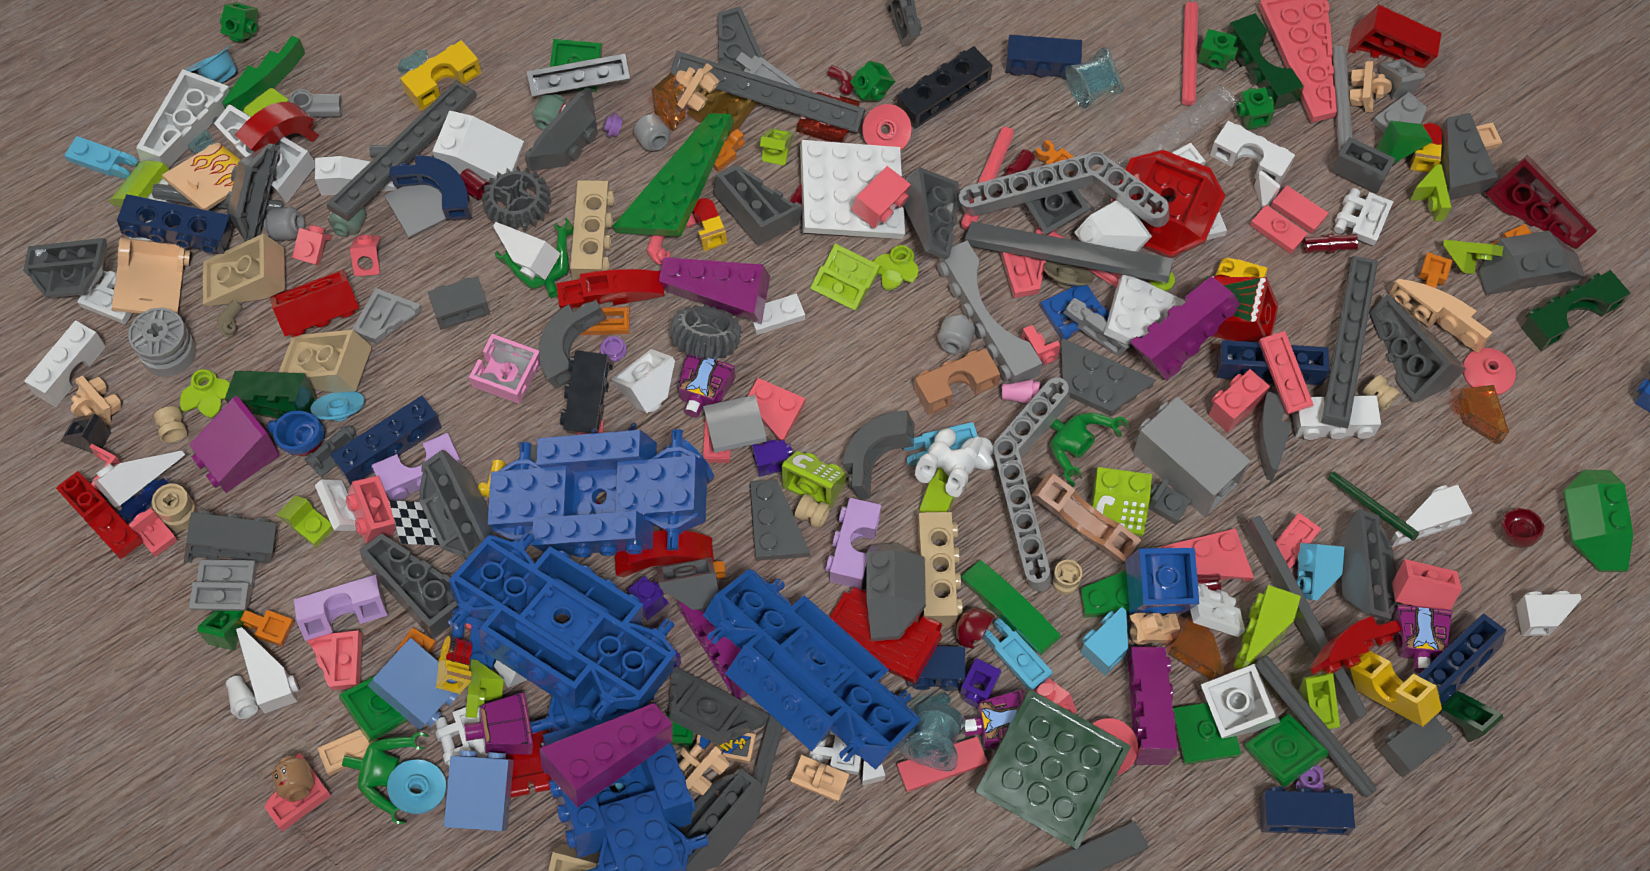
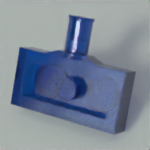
M164 477L159 481L157 479L152 480L143 488L144 491H140L142 494L138 493L137 498L135 496L130 497L121 505L122 509L119 511V514L127 524L131 523L138 514L152 507V498L156 490L163 485L169 484Z

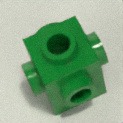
M239 2L224 4L223 13L220 16V33L228 35L230 40L244 42V39L254 37L258 29V8Z
M1208 29L1198 62L1213 68L1226 70L1228 62H1234L1238 47H1234L1236 36Z
M868 61L857 71L855 77L850 82L856 89L855 94L861 100L878 102L885 97L886 92L896 81L884 64Z
M1251 88L1241 92L1239 101L1236 103V113L1238 117L1242 118L1245 129L1250 130L1270 126L1275 112L1274 101L1271 96H1268L1266 88Z

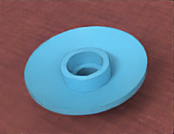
M355 391L330 393L317 399L311 405L310 410L318 419L343 421L360 410L365 400L362 394Z
M409 760L399 764L391 772L387 782V792L391 802L398 809L411 814H422L433 810L441 803L446 792V780L441 770L434 764L425 760ZM413 788L420 789L421 793L414 794L411 792V790Z

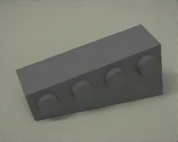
M382 533L359 550L363 564L373 575H376L379 582L431 639H435L450 627L448 620L452 618V612L458 608V605L450 592L449 576L433 569L429 563L419 560L410 551Z

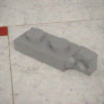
M741 52L734 62L745 72L797 88L801 87L797 82L762 57L758 58L754 55L751 59Z
M1074 298L1063 312L1078 323L1077 327L1115 355L1120 356L1130 347L1131 344L1126 345L1104 335L1107 324L1105 318L1091 312L1086 308V304Z

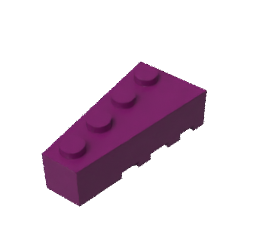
M663 257L659 282L668 293L694 302L707 304L711 308L715 306L718 310L724 309L735 316L745 317L762 325L770 275L763 264Z
M1210 276L1185 297V303L1182 306H1173L1167 311L1168 316L1160 324L1152 323L1147 327L1149 333L1141 339L1136 336L1130 343L1147 365L1165 380H1168L1171 376L1177 374L1190 356L1195 355L1208 337L1213 336L1219 326L1236 312L1240 303L1233 292Z
M678 601L680 613L732 696L741 699L748 695L725 674L741 649L725 637L716 644L711 643L712 640H708V634L715 627L703 616L705 611L692 610Z
M1131 647L1128 654L1132 730L1138 741V752L1134 765H1169L1173 756H1176L1178 749L1175 713L1172 706L1173 686L1169 681L1171 658L1166 657L1165 647Z
M653 703L540 748L541 766L578 808L671 743L673 723Z

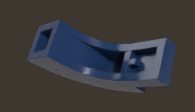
M415 155V165L401 163L397 166H389L390 178L394 187L427 185L437 189L442 194V210L446 220L472 218L471 201L464 181L459 173L448 163L435 157Z

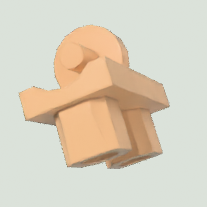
M1367 61L1365 69L1352 70L1351 76L1352 86H1364L1363 89L1350 90L1351 106H1364L1365 112H1373L1374 93L1377 98H1383L1384 94L1389 93L1392 89L1391 81L1386 79L1384 74H1379L1378 78H1376V74L1373 72V61Z
M707 63L703 69H698L694 77L695 70L691 67L688 68L687 72L680 70L676 74V80L679 82L677 89L684 91L685 87H687L677 103L682 109L689 106L699 112L704 108L708 99L699 93L700 88L702 87L708 93H712L720 82L711 73L713 69L711 65Z
M83 376L76 378L75 382L79 385L76 395L71 398L74 402L70 409L76 417L96 414L100 416L105 425L110 424L111 415L121 410L120 399L115 394L105 398L101 397V395L107 393V389L100 377L89 381Z
M1135 613L1130 615V619L1133 622L1130 628V637L1133 642L1139 645L1168 643L1173 640L1171 633L1180 630L1176 614Z
M712 741L704 750L699 744H696L691 751L685 747H682L679 751L684 757L679 763V767L685 771L684 776L687 789H692L700 795H704L712 784L703 775L707 768L710 766L720 775L730 764L722 753L720 746Z
M801 755L790 783L839 803L850 774Z

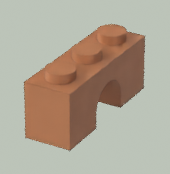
M986 348L980 351L974 350L966 354L964 358L957 361H947L940 368L933 371L926 370L921 372L915 378L914 391L927 415H930L952 405L953 393L949 387L950 385L957 382L965 383L972 389L974 395L998 386L1000 372Z

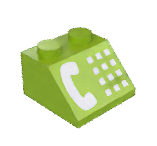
M796 451L782 465L784 489L801 497L807 493L813 496L818 504L825 502L831 505L832 509L846 482V473L839 466L825 464L819 461L815 455L811 453L804 454Z
M1097 467L1093 482L1091 506L1108 518L1123 525L1134 535L1143 537L1150 501L1152 474Z

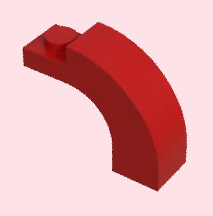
M278 102L255 113L242 125L235 136L252 151L256 152L269 143L276 144L280 139L292 133H299L311 142H314L319 134L312 129L314 119L301 107L292 102Z
M666 531L653 532V549L642 550L641 554H628L626 551L617 552L615 555L616 576L624 578L649 567L671 565L712 557L714 562L712 537L697 532L683 531V534H679V550L670 551L667 550L668 534Z

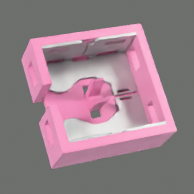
M491 334L482 351L485 361L489 363L485 369L482 360L478 359L469 376L471 385L479 390L520 404L541 364L539 350Z

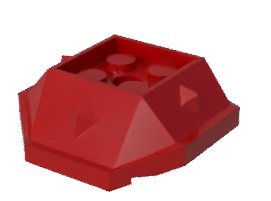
M1159 150L1130 158L1125 169L1127 172L1160 196L1169 195L1174 198V201L1168 202L1170 216L1164 226L1154 227L1138 216L1152 236L1142 248L1163 257L1174 258L1183 252L1205 244L1226 196L1211 168L1166 150ZM1140 193L1131 196L1132 200L1143 198V195ZM1112 197L1110 204L1116 201V199Z

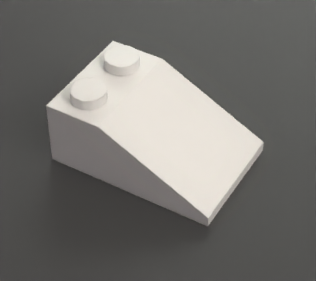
M449 110L432 152L435 158L448 163L458 173L469 168L482 178L490 180V178L497 179V171L501 174H505L507 168L510 171H514L525 143L523 140L474 116Z

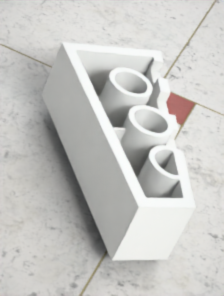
M182 69L136 147L140 161L162 162L169 168L213 123V119L223 113L225 108L222 101L230 91L229 86Z
M229 104L214 124L243 158H246L254 153V151L239 140L235 134L250 116ZM283 137L276 143V145H280L271 188L287 204L315 168V161L307 150Z

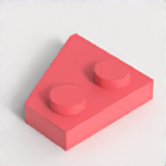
M1001 252V258L1013 297L1018 298L1039 294L1046 260Z

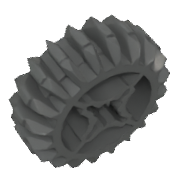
M518 166L515 171H510L507 168L505 174L497 171V179L490 178V185H484L485 193L482 194L483 209L488 219L494 221V224L497 222L512 227L515 230L523 227L527 231V225L531 224L536 227V220L544 221V214L549 213V205H551L550 189L546 185L544 178H539V174L536 171L531 173L526 168L522 172ZM529 189L534 192L536 197L531 196L526 190ZM502 202L504 206H507L506 210L501 208L497 203Z
M694 305L693 308L685 307L684 310H678V313L674 315L671 322L670 339L673 340V345L678 346L679 351H686V355H694L696 359L703 357L706 360L708 358L717 360L719 357L726 358L727 355L733 354L734 350L738 348L741 338V326L738 324V320L733 318V314L725 313L724 309L718 310L715 306L710 308L706 305L703 307Z

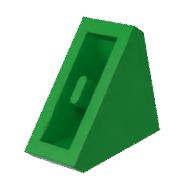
M1390 121L1376 150L1396 158L1395 163L1433 141L1422 124Z
M214 611L198 625L197 632L208 645L235 651L239 640L236 629L244 628V622L240 620L245 611Z

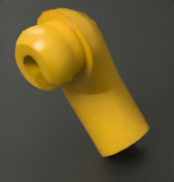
M494 460L492 462L488 483H479L478 489L482 497L487 496L489 498L491 472L499 471L505 467V463L502 460Z

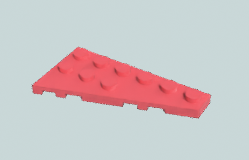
M1261 0L1258 7L1286 68H1292L1304 85L1300 99L1311 123L1334 118L1337 110L1335 87L1333 86L1334 67L1332 66L1333 53L1328 0Z

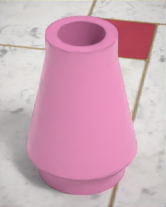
M1034 379L1003 384L1002 398L1003 400L1028 404L1040 391L1041 382H1034Z

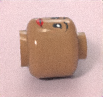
M295 756L282 758L271 773L277 795L287 799L289 802H296L306 798L314 786L309 763Z

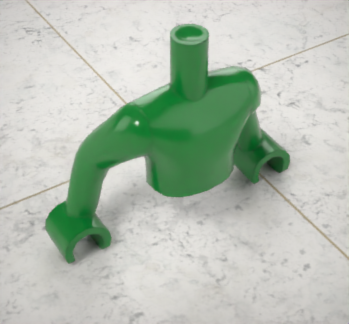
M565 218L566 224L563 227H560L558 223L554 224L558 231L557 251L561 254L546 280L536 276L534 279L523 275L520 272L521 267L513 262L507 250L504 255H501L498 251L495 252V256L500 262L508 265L512 272L529 288L535 290L546 286L550 298L558 296L555 281L565 276L569 271L567 236L573 233L574 227L567 218Z
M1084 413L1075 415L1065 424L1058 419L1051 424L1050 427L1056 430L1057 433L1050 442V448L1065 471L1064 476L1067 484L1075 487V483L1070 478L1077 475L1082 479V475L1077 467L1072 466L1065 452L1079 458L1089 450L1095 441V436L1087 430L1086 426L1090 424L1103 425L1113 429L1117 437H1122L1118 427L1125 426L1129 429L1128 422L1124 417L1112 419L1099 413Z
M425 732L415 733L413 737L387 738L372 742L368 745L363 759L345 755L342 761L343 767L359 770L358 789L372 804L389 813L392 821L396 824H404L407 821L399 820L397 813L400 809L374 788L376 786L387 787L391 772L399 765V758L390 756L384 751L414 747L417 750L426 749L427 747H421L417 743V739L421 735L430 737Z

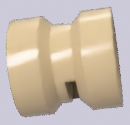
M1382 374L1374 378L1362 392L1365 396H1377L1378 407L1381 412L1392 405L1401 394L1395 387H1390L1387 384V379Z
M164 407L154 413L155 423L160 427L158 434L160 440L164 443L180 441L187 435L186 427L181 423L183 416L178 407Z
M806 493L800 500L794 517L801 521L810 520L811 526L820 529L829 515L831 505L825 502L818 504L813 496Z
M1068 559L1057 564L1052 577V585L1056 592L1062 595H1070L1078 589L1082 578L1081 566L1077 562Z

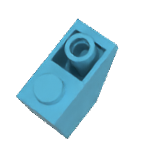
M1300 543L1296 582L1306 599L1318 600L1342 575L1344 547Z
M1123 607L1116 613L1113 611L1109 612L1101 621L1103 626L1097 631L1092 629L1082 640L1084 645L1081 654L1105 676L1125 657L1128 649L1126 610Z

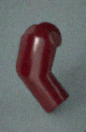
M831 65L827 76L840 81L842 84L839 87V91L850 95L854 88L850 82L853 79L852 75L846 70Z

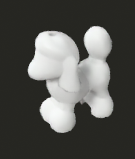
M945 428L935 436V442L930 446L928 453L922 455L915 469V476L920 482L928 483L934 476L936 469L942 468L949 476L946 492L950 496L959 497L965 491L968 476L974 468L989 470L994 466L991 457L993 454V444L987 438L977 436L965 441L961 449L951 450L950 447L956 441V433L950 428Z

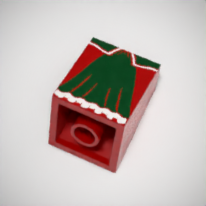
M1212 276L1233 292L1240 303L1236 312L1219 326L1217 332L1212 337L1228 341L1259 343L1260 339L1273 334L1279 305L1267 277Z

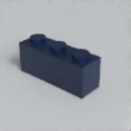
M1009 34L1005 73L1078 79L1082 59V40Z
M1271 787L1264 791L1259 798L1261 832L1349 835L1355 829L1353 794L1343 793L1341 789H1329L1323 793L1314 792L1312 788H1300L1294 792L1285 791L1283 787Z

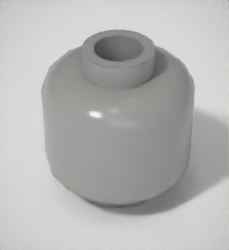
M648 114L636 122L634 135L644 149L657 151L667 145L670 139V130L661 117L656 114Z
M294 207L272 208L264 219V229L275 241L297 239L299 228L305 227L303 215Z
M958 314L946 317L938 334V342L943 350L950 354L965 352L971 346L975 327L964 315Z

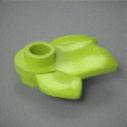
M898 245L891 250L890 254L879 255L873 261L882 266L878 274L882 275V285L885 290L897 288L903 280L913 283L918 277L919 268L914 262V253L907 246Z
M201 369L192 375L191 385L182 391L180 407L183 412L198 407L204 416L214 418L221 410V399H225L230 383L227 380L217 378L210 370ZM204 381H209L206 385L201 386Z

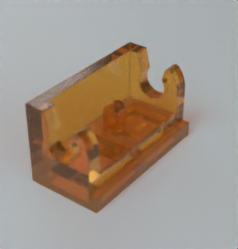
M669 73L652 88L655 114L662 118L670 130L674 131L676 126L685 118L686 110L681 111L677 115V97L683 91V84L678 85L675 89L674 81L676 76L673 73Z

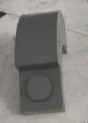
M597 300L583 304L576 311H573L568 304L551 318L543 331L539 345L540 363L547 379L555 389L571 381L572 373L568 372L570 350L574 340L582 332L607 319Z
M907 410L890 412L871 420L854 435L848 444L843 465L849 473L850 488L856 492L859 499L870 498L872 470L876 461L883 454L898 448L914 447L915 423Z

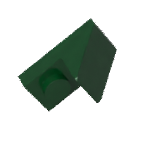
M1460 691L1451 696L1441 706L1442 710L1440 711L1441 716L1463 727L1468 742L1484 736L1504 718L1502 713Z

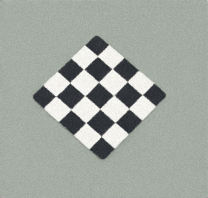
M389 501L401 544L440 546L420 502Z

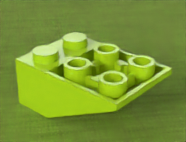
M1270 585L1267 586L1263 594L1258 593L1255 603L1253 602L1248 615L1250 621L1242 635L1241 643L1243 645L1236 656L1233 668L1240 670L1255 664L1258 659L1267 655L1282 641L1294 622L1301 598L1300 595Z

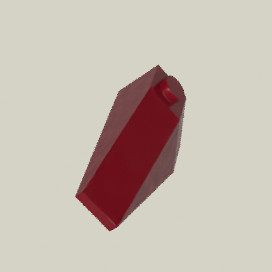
M1528 154L1486 192V195L1503 212L1513 215L1543 231H1550L1561 241L1577 249L1598 231Z

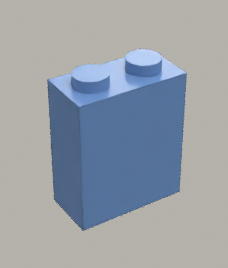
M411 638L368 685L419 730L426 724L431 727L442 715L438 711L444 703L450 706L460 695L436 688L439 662ZM448 679L446 682L455 684L457 681Z
M460 750L459 756H450L444 827L493 831L508 830L514 760L506 759V753L488 752V758L477 757V751Z

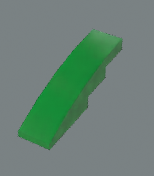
M291 35L281 51L276 53L270 50L258 68L248 65L222 101L224 108L226 109L230 104L243 112L247 105L268 89H274L304 56L305 51L300 39Z
M982 560L961 576L963 584L981 597L983 605L999 616L1013 632L1016 631L1040 655L1061 638L1060 633L1035 607Z

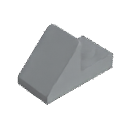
M1404 59L1379 64L1380 74H1384L1392 83V98L1402 97L1408 92L1411 94L1415 93L1425 78V72Z

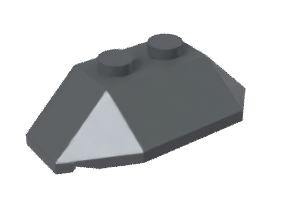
M589 87L579 92L540 134L533 147L526 152L525 159L529 170L536 171L568 166L572 160L579 157L582 149L588 142L591 143L596 138L598 133L592 90Z
M267 144L239 161L237 167L234 166L232 170L231 181H233L232 191H229L226 196L225 206L228 207L227 214L230 215V219L245 242L259 236L261 233L280 145Z
M1550 231L1499 239L1496 245L1504 246L1502 256L1492 255V260H1486L1478 271L1485 295L1580 280L1585 277L1577 253Z
M98 238L28 246L23 271L27 276H30L33 283L47 298L86 295L103 276L107 256V240Z
M441 450L422 463L421 472L423 474L420 483L419 502L441 548L468 559L488 535L492 536L493 528L487 525L488 507L472 474L448 452Z
M1359 509L1355 512L1338 546L1344 547L1343 571L1341 575L1343 597L1365 614L1387 621L1392 618V613L1398 604L1395 601L1391 584L1396 576L1393 550L1387 534L1381 526L1380 516Z
M899 543L871 545L867 551V607L872 641L900 639L904 635L905 630L926 607L925 557Z
M742 768L735 771L734 774L727 775L713 782L704 795H701L694 803L695 811L692 812V824L676 828L685 838L690 839L704 833L708 838L709 846L692 850V855L689 856L687 871H705L718 867L757 821L761 783Z

